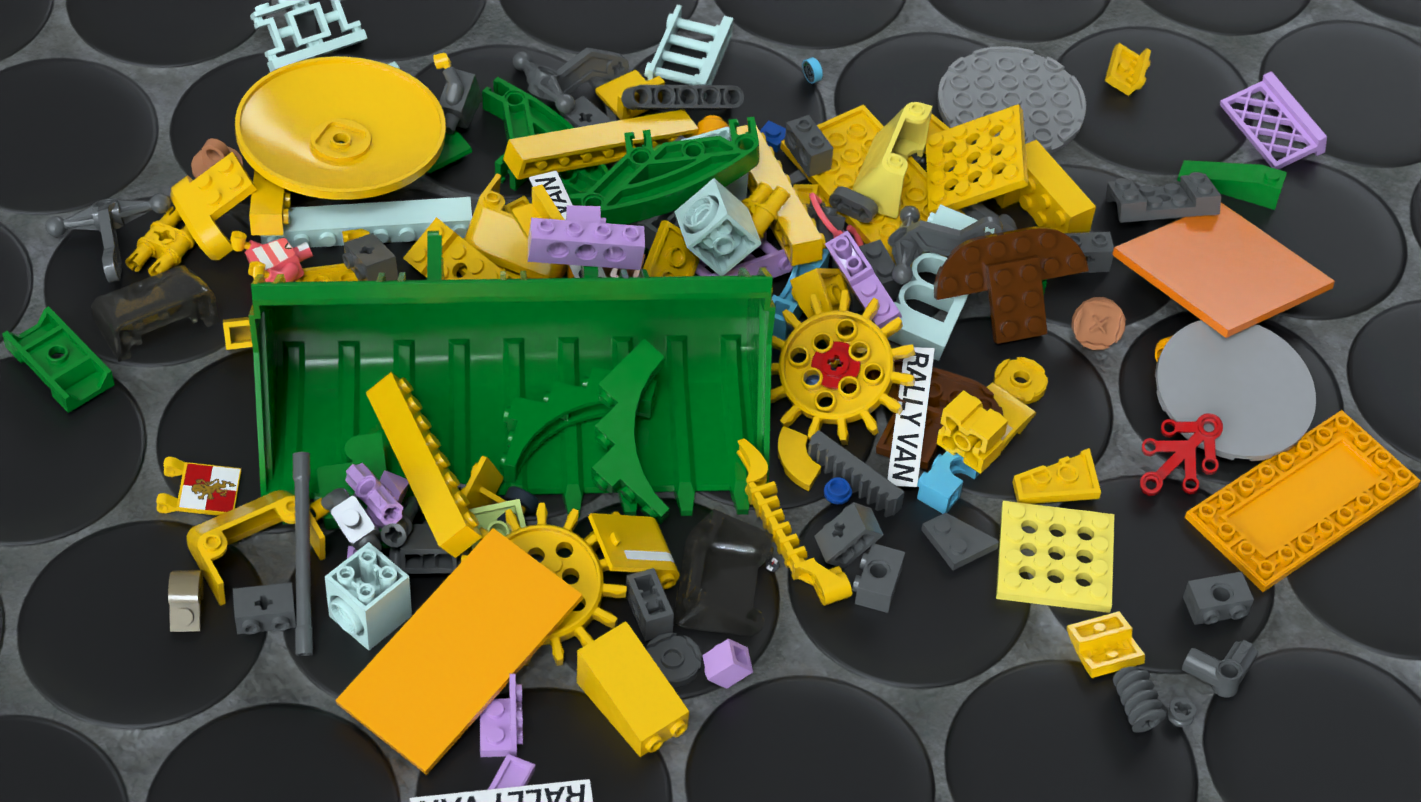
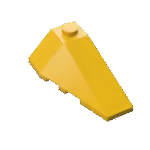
M815 268L790 280L793 298L797 301L807 318L814 316L810 305V295L816 294L821 301L823 312L839 310V298L842 290H848L844 276L839 269ZM845 326L840 330V334L843 336H848L852 333L851 326ZM824 339V341H825V342L827 343V345L829 346V345H830V341ZM856 349L853 356L861 358V353H858Z

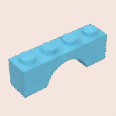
M822 249V260L793 266L789 280L779 296H772L776 307L773 328L774 336L786 340L793 330L786 323L782 314L785 309L792 312L798 320L803 313L797 301L793 298L790 280L815 268H828L830 253L827 249Z

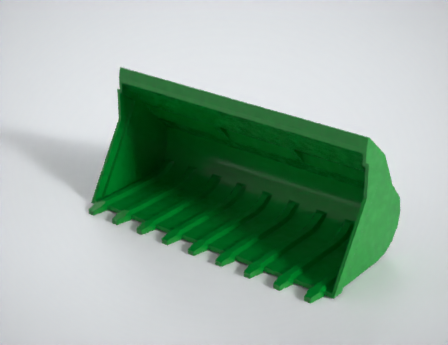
M428 231L427 280H406L405 272H399L398 280L386 281L385 273H379L377 281L286 282L284 274H278L273 282H266L263 274H257L251 283L253 304L248 316L254 357L261 497L277 490H284L295 495L293 453L308 452L310 453L311 471L309 499H314V491L319 490L317 468L347 463L345 457L346 442L353 436L371 433H382L386 470L406 478L366 394L369 389L392 372L400 379L404 377L413 387L411 393L422 405L420 411L432 426L429 430L439 440L441 444L439 450L449 460L450 466L448 468L460 483L467 485L473 466L479 462L481 456H486L503 476V481L495 495H505L510 486L522 488L531 494H562L567 516L574 508L579 510L578 518H580L584 493H609L607 490H600L592 481V467L610 450V448H603L595 439V425L603 417L579 422L549 437L533 451L522 466L515 483L504 481V469H500L501 456L503 452L508 453L509 449L507 446V423L503 422L506 406L511 407L514 396L543 402L545 392L551 391L554 381L582 387L585 376L590 377L592 367L613 370L644 338L665 357L663 368L653 378L657 380V391L650 418L636 416L634 426L637 456L643 473L654 492H674L681 516H692L696 491L730 490L737 515L748 514L750 503L745 492L748 471L737 454L739 450L738 440L744 438L765 458L768 464L766 484L769 483L771 359L776 307L771 298L772 275L765 267H760L757 275H750L746 268H739L737 276L649 277L646 269H640L639 277H629L626 269H620L619 277L598 278V267L581 266V278L527 279L526 271H520V279H506V271H500V279L444 280L442 235H439V231ZM409 486L401 505H403L407 497L415 496L411 486ZM619 487L614 493H618L624 515L636 516L638 503L635 500L633 502L628 501L620 492L621 488Z

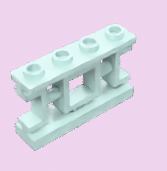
M278 0L279 4L270 6L269 3L256 6L255 12L250 15L251 20L255 23V29L268 26L275 45L274 49L265 52V56L269 61L267 65L270 73L283 66L313 59L363 42L367 39L365 30H361L360 20L350 24L347 23L340 1L343 0H330L334 11L326 14L323 13L320 2L309 5V1L312 0ZM291 7L293 9L284 14L288 26L277 29L273 17L265 20L262 18L263 16ZM314 11L321 33L302 39L294 16ZM338 20L342 32L352 29L353 33L326 42L322 40L331 36L328 23ZM291 35L296 48L303 45L307 46L305 49L278 58L276 54L285 51L281 39Z

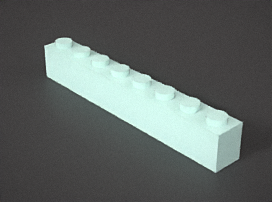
M470 197L291 207L286 208L289 209V225H284V235L260 236L261 244L286 238L292 248L307 242L310 248L344 245L342 231L364 229L369 231L370 234L373 233L382 243L417 241L437 217L460 237L464 238L472 219Z

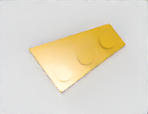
M1090 448L1081 451L1080 455L1069 458L1066 456L1061 458L1056 464L1047 467L1042 465L1015 475L1012 482L1018 503L1036 504L1099 499L1101 495Z

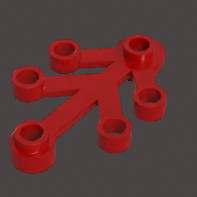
M1206 413L1201 415L1197 421L1175 422L1172 419L1163 421L1161 433L1165 437H1173L1177 432L1194 434L1188 440L1156 441L1153 438H1147L1143 441L1141 450L1146 456H1154L1157 452L1175 453L1156 472H1147L1141 477V491L1149 496L1158 494L1162 489L1163 480L1184 461L1185 478L1182 483V489L1187 494L1196 493L1199 488V480L1196 478V448L1204 441L1205 459L1202 461L1201 469L1207 475L1215 474L1219 467L1218 460L1216 459L1215 439L1223 431L1221 419L1215 414ZM1170 424L1174 427V431L1167 432L1164 426ZM1211 424L1214 430L1207 432L1204 430V425ZM1151 443L1155 446V450L1147 451L1145 445ZM1213 462L1215 468L1209 470L1205 467V463ZM1153 481L1156 484V488L1148 489L1146 483ZM1187 481H1193L1195 482L1196 487L1194 489H1189L1186 487L1185 483Z

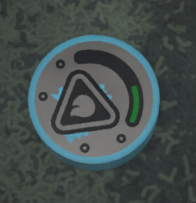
M814 57L804 60L802 68L806 79L812 84L821 81L823 71L819 61Z

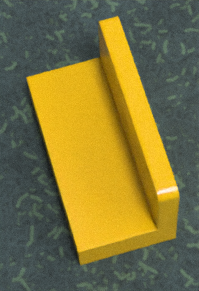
M542 184L532 187L531 204L512 210L513 217L527 239L531 218L565 220Z

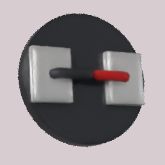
M774 557L769 558L766 561L767 570L771 572L778 570L780 566L779 560Z

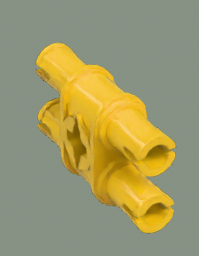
M762 181L749 198L741 201L749 209L760 240L763 239V234L771 223L778 219V211L790 197V194L784 188L776 186L775 190H773L770 185Z
M170 207L159 221H155L150 225V229L144 237L139 238L137 248L125 260L128 268L131 270L135 268V272H139L150 257L157 258L148 269V273L152 278H157L158 281H161L172 266L181 263V258L185 253L194 247L195 240L186 225L180 230L174 228L182 220L177 209L174 210V207Z

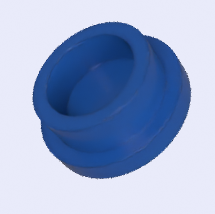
M833 478L824 487L825 498L833 504H844L851 498V486L843 478Z

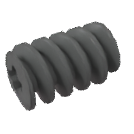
M1129 666L1119 670L1113 676L1112 681L1116 686L1121 703L1124 705L1126 715H1128L1133 732H1146L1162 722L1167 715L1165 710L1161 709L1163 705L1161 700L1157 699L1159 696L1157 691L1153 690L1154 683L1152 680H1149V671Z

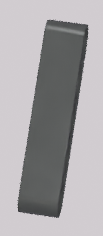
M637 85L625 89L621 99L623 105L630 110H728L741 106L744 101V94L741 88L734 85ZM635 92L639 94V103L634 98ZM658 92L662 94V103L658 100ZM682 92L686 97L685 103H683L681 100ZM704 93L708 95V103L704 100ZM727 93H729L731 97L730 103L726 99Z

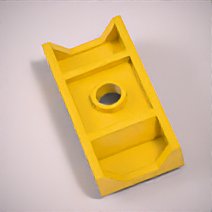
M437 217L403 257L404 260L427 277V232L439 231V235H442L444 280L500 279V271H503ZM462 266H467L466 274L461 278H457L456 273L458 269ZM506 274V279H513Z

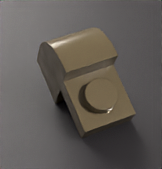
M203 570L171 571L168 586L170 632L201 631Z

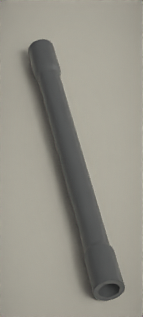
M308 452L293 453V480L295 482L296 656L313 655L309 501L311 471L310 453Z

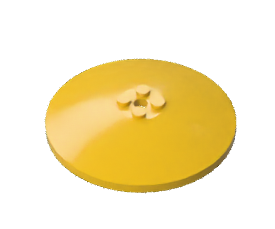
M355 57L313 58L274 70L262 77L246 92L240 101L235 116V134L238 147L245 160L254 170L270 182L292 192L333 200L375 197L411 184L424 175L437 161L444 146L446 133L443 109L435 95L422 82L388 64Z

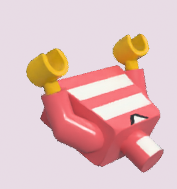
M233 231L231 234L230 242L232 243L233 250L240 252L246 249L245 255L249 262L248 274L253 276L254 279L257 274H263L266 282H273L278 274H284L286 282H294L304 275L300 262L313 257L307 242L292 248L286 238L261 244L253 240L246 242L247 235L241 231Z

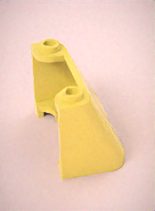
M911 102L875 135L852 190L872 199L878 206L877 213L897 219L901 209L900 201L908 166L907 159L915 153L919 157L923 156L933 106L920 102Z

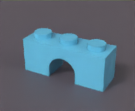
M946 451L943 455L939 454L935 458L932 468L928 473L923 472L917 484L919 487L917 499L942 514L947 513L960 498L963 480L953 474L962 473L975 479L980 473L965 464L963 457L958 453L952 455Z

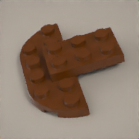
M1027 227L979 236L955 247L944 264L939 267L934 282V298L940 300L988 290L995 343L999 344L1045 335L1048 333L1042 280L1089 271L1083 251L1072 238L1050 227Z
M903 359L895 360V372L902 373ZM932 367L920 468L928 470L939 448V445L936 443L939 430L944 426L940 423L943 409L963 390L977 397L982 402L983 409L986 411L991 408L1003 416L1002 407H999L994 399V394L987 387L973 379ZM871 370L866 378L876 380L881 375V372ZM853 383L846 385V391L853 393L857 388V385ZM892 383L888 396L897 401L904 402L898 397L900 384ZM893 413L876 446V454L889 458L891 456L896 413Z

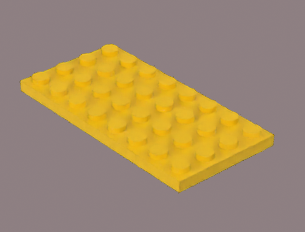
M864 104L817 125L834 148L831 170L808 177L784 144L785 140L781 141L780 149L812 184L819 185V192L828 202L831 194L837 187L843 186L852 190L875 135L884 127ZM910 155L907 159L908 166L904 177L900 212L905 206H914L920 213L919 220L927 222L930 215L928 212L927 172ZM961 209L955 210L962 214H965ZM841 213V216L846 218L847 224L852 225L856 229V232L865 244L881 239L896 265L888 239L902 223L899 214L896 219L877 213L871 222L864 223Z

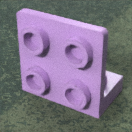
M509 674L510 698L494 699L480 714V757H504L507 754L517 756V744H523L522 684H516L515 674Z

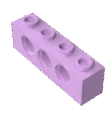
M531 218L528 235V262L641 269L645 250L644 226Z

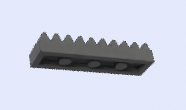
M818 430L811 436L808 455L812 460L816 459V463L820 466H825L824 473L833 472V478L845 479L851 484L852 492L859 490L858 497L860 499L867 496V504L876 503V511L885 509V517L894 516L902 509L903 490Z

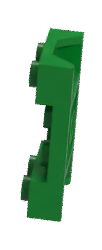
M49 306L43 310L38 323L19 335L9 331L2 333L5 347L20 363L25 362L51 389L52 397L68 413L115 385L112 371ZM55 353L64 354V356L58 359L51 358Z

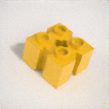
M963 390L943 409L940 423L944 426L939 430L936 444L952 455L958 453L963 457L965 464L981 474L1001 455L1004 442L1001 438L1006 433L1008 420L991 408L986 411L983 409L982 402L977 397Z

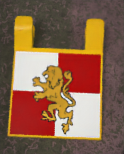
M174 457L165 458L163 464L164 475L168 477L182 475L178 498L165 493L158 494L156 509L159 513L181 511L219 516L235 509L241 468L188 463Z

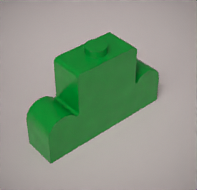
M381 432L351 437L345 444L347 463L317 468L319 490L314 491L315 501L337 488H344L350 496L354 495L355 491L345 481L347 477L346 470L352 464H365L380 481L384 470L387 471ZM360 499L364 507L367 509L368 506ZM331 512L323 516L325 529L340 528ZM383 541L381 542V549L390 548V546L386 545Z

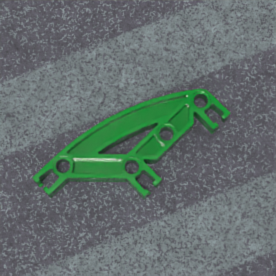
M499 77L493 80V92H491L492 89L488 86L482 90L483 109L504 121L507 143L509 139L574 128L549 106ZM503 154L495 161V175H502L501 183L506 180L505 176L509 173L510 188L516 191L529 178L517 180L503 160ZM605 164L557 173L567 194L570 195L586 193L609 170Z
M747 117L748 132L741 135L737 134L738 119L728 120L730 141L721 136L665 142L655 151L653 150L650 130H643L644 145L633 148L632 139H635L634 132L624 133L627 154L586 193L568 195L572 205L601 206V218H606V223L624 225L677 210L713 178L726 187L751 171L759 163V139L755 117Z

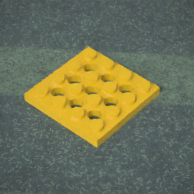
M1019 104L927 136L926 163L929 213L933 212L936 214L940 204L950 209L958 210L1028 186L1023 110ZM978 158L977 162L972 164V162ZM1003 169L1001 174L996 175L1000 170ZM979 177L978 181L973 183V181Z

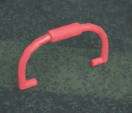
M810 193L809 197L823 224L834 235V238L841 235L843 232L837 230L824 214L820 206L822 199L815 193ZM848 225L846 229L854 236L858 247L864 245L856 229L852 225Z

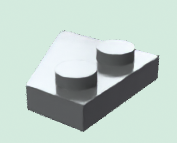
M948 513L939 515L922 524V532L952 570L998 549L999 541Z

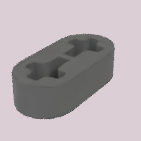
M843 186L837 187L829 198L833 208L860 222H871L878 212V206L872 199Z

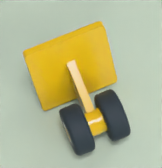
M481 456L479 462L471 470V477L466 487L461 489V492L469 500L468 509L520 499L523 515L525 512L534 513L539 500L522 488L510 486L504 496L505 500L495 495L503 481V476L488 457ZM505 513L499 516L497 521L506 523Z

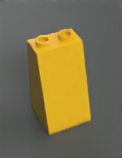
M626 621L577 650V684L639 757L648 752L653 753L657 751L665 741L672 737H679L686 731L689 722V710Z

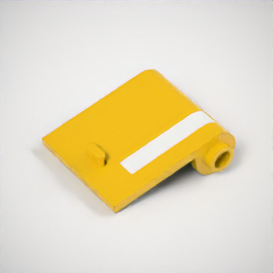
M598 513L589 514V521L610 571L641 572L654 568L663 589L671 588L676 584L680 574L655 518Z

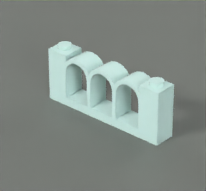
M941 204L936 214L931 212L927 220L930 223L962 230L978 221ZM985 227V233L989 231L993 234L995 228L989 229ZM923 251L912 263V279L902 286L896 302H894L902 315L900 319L902 320L903 327L897 333L890 336L888 340L902 346L913 344L914 347L935 348L933 359L939 361L969 294L936 300L934 298V285L924 281L918 273L930 272L937 275L939 267L944 264L947 258L936 253ZM908 299L920 300L948 312L947 317L943 323L913 310L905 301Z

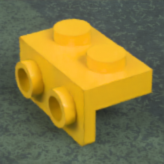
M1118 43L1113 48L1105 81L1128 96L1136 89H1141L1146 81V70L1151 63L1149 60L1151 50L1146 48L1138 55L1121 43Z

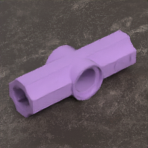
M352 464L346 470L347 477L345 481L355 491L356 496L372 510L383 524H396L403 517L402 510L404 507L365 464Z

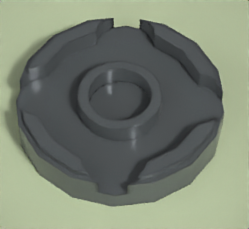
M665 633L649 641L646 650L672 687L676 688L687 685L700 672L702 657L700 649L691 638L685 635L682 637L676 636L677 633Z

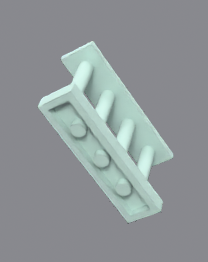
M677 5L674 13H670L668 16L667 29L652 63L648 62L646 65L645 77L651 80L660 76L663 79L687 85H712L732 37L733 18L724 16L721 24L715 27L682 19V6ZM681 28L713 36L714 41L707 43L678 36L676 33ZM673 44L706 52L707 57L698 59L670 52L669 49ZM664 61L697 68L700 74H695V76L664 69L662 65ZM704 93V96H703V97H704V100H705L706 97H707V94H706V93Z

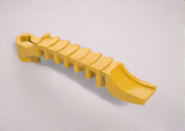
M745 438L738 440L739 450L737 454L748 471L745 492L748 495L750 505L753 504L757 518H761L764 530H768L771 542H775L778 554H782L786 568L789 567L792 571L793 580L800 579L814 586L824 606L851 597L852 588L849 579L842 572L840 566L828 570L817 563L814 558L806 560L808 555L805 547H799L800 541L797 534L791 535L792 528L789 521L784 522L785 516L782 509H779L780 502L777 497L778 489L775 482L766 484L768 464L765 458Z

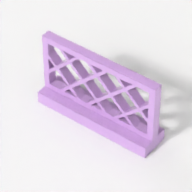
M1272 71L1263 75V81L1220 101V106L1271 168L1281 169L1312 153L1316 156L1325 153L1327 136ZM1261 91L1265 95V101L1253 99L1251 95ZM1237 102L1245 104L1244 110L1233 109L1230 105ZM1248 106L1263 107L1261 114L1248 112ZM1266 108L1277 110L1279 116L1265 115ZM1245 118L1259 120L1258 126L1246 125L1244 123ZM1262 121L1276 123L1275 130L1261 128ZM1280 124L1291 126L1293 132L1287 133L1278 131ZM1258 135H1266L1273 138L1271 143L1259 141ZM1276 137L1290 140L1289 147L1274 144ZM1293 141L1304 142L1307 147L1303 149L1292 148ZM1272 151L1287 153L1286 157L1278 161L1271 155Z

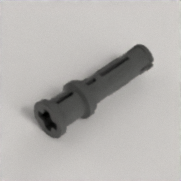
M415 496L405 499L402 505L404 507L402 510L403 517L396 524L391 523L383 526L381 538L386 545L390 547L401 546L410 534L412 522L421 510Z

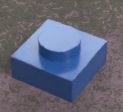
M768 121L760 132L765 134L768 146H772L773 151L778 152L781 141L785 140L786 128Z

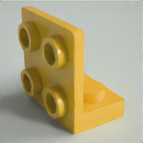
M633 70L597 87L596 94L620 120L630 119L648 110H630L626 108L621 99L624 90L637 85H665V81L660 76L646 81L637 70ZM635 92L634 98L639 103V94ZM658 92V100L662 103V94Z

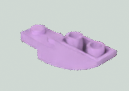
M848 230L825 243L826 248L863 309H866L868 303L873 298L879 301L878 313L872 319L879 328L884 327L897 317L902 318L899 309L877 278L873 268Z

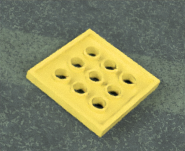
M1003 501L1001 507L996 599L1110 613L1113 585L1114 514ZM1022 527H1032L1036 532L1026 533ZM1059 530L1064 535L1061 537L1053 536L1050 533V531ZM1086 533L1090 535L1092 539L1083 540L1078 536V534ZM1029 549L1035 555L1025 556L1021 553V550ZM1053 552L1059 553L1063 558L1055 560L1049 554ZM1086 556L1091 562L1082 563L1077 557ZM1028 572L1034 578L1029 580L1023 579L1019 574ZM1052 575L1058 576L1062 582L1053 583L1048 577ZM1085 579L1090 585L1086 587L1080 586L1076 580Z

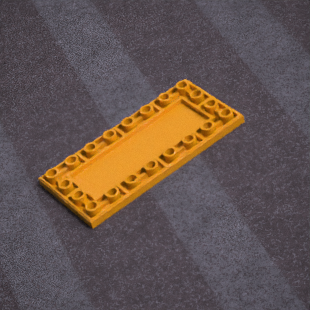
M1341 410L1304 434L1301 440L1288 451L1266 459L1188 510L1185 518L1262 592H1265L1417 488L1421 480Z
M492 528L335 701L337 705L427 775L509 683V674L516 675L581 602L583 595Z

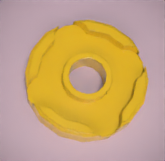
M1017 357L1016 360H1010V358L1004 360L997 366L993 379L994 384L1024 404L1038 401L1044 396L1048 385V377L1045 375L1044 368L1034 360L1025 357ZM1021 377L1024 378L1027 382L1019 383L1015 380V378Z

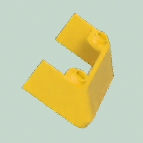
M496 174L478 199L465 235V241L494 264L519 274L520 271H526L527 277L532 279L562 278L567 271L566 264L528 262V239L513 215L502 211L505 207V199L499 194L502 175Z
M277 490L196 525L189 530L187 534L188 548L200 570H203V576L220 606L225 604L224 582L212 561L222 557L227 551V546L282 521L288 524H295V495L284 490ZM310 511V544L321 561L326 558L325 536Z

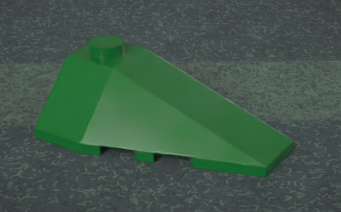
M1184 160L1177 181H1180L1183 175L1200 172L1207 175L1220 194L1275 210L1287 172L1257 164Z

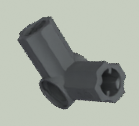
M1245 640L1235 641L1224 660L1220 661L1196 648H1191L1183 663L1182 670L1211 684L1213 691L1217 695L1232 697L1237 693L1241 681L1256 660L1258 651L1255 650L1253 644Z

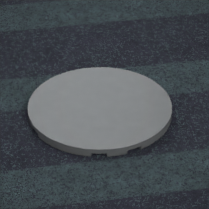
M1000 46L983 48L973 51L972 55L965 58L960 57L948 67V71L941 78L938 88L937 104L939 113L949 128L1019 104L1023 110L1025 144L1037 139L1049 154L1065 147L1076 137L1083 125L1086 113L1085 95L1075 76H1071L1066 72L1064 66L1050 57L1044 58L1034 54L1033 50L1019 47Z
M1200 320L1185 326L1175 333L1159 356L1155 378L1157 385L1156 394L1162 410L1166 411L1170 419L1175 422L1197 421L1201 415L1206 413L1217 415L1223 423L1222 434L1215 439V452L1219 457L1231 460L1235 458L1250 459V461L1270 459L1272 456L1284 451L1286 452L1295 446L1304 436L1313 420L1316 408V392L1312 376L1306 364L1285 340L1260 325L1255 324L1225 338ZM1211 424L1204 425V430L1211 432L1214 430V427ZM1181 433V434H1182L1186 439H1189L1194 433ZM1204 441L1198 446L1199 448H1201V449H1203V450H1204Z

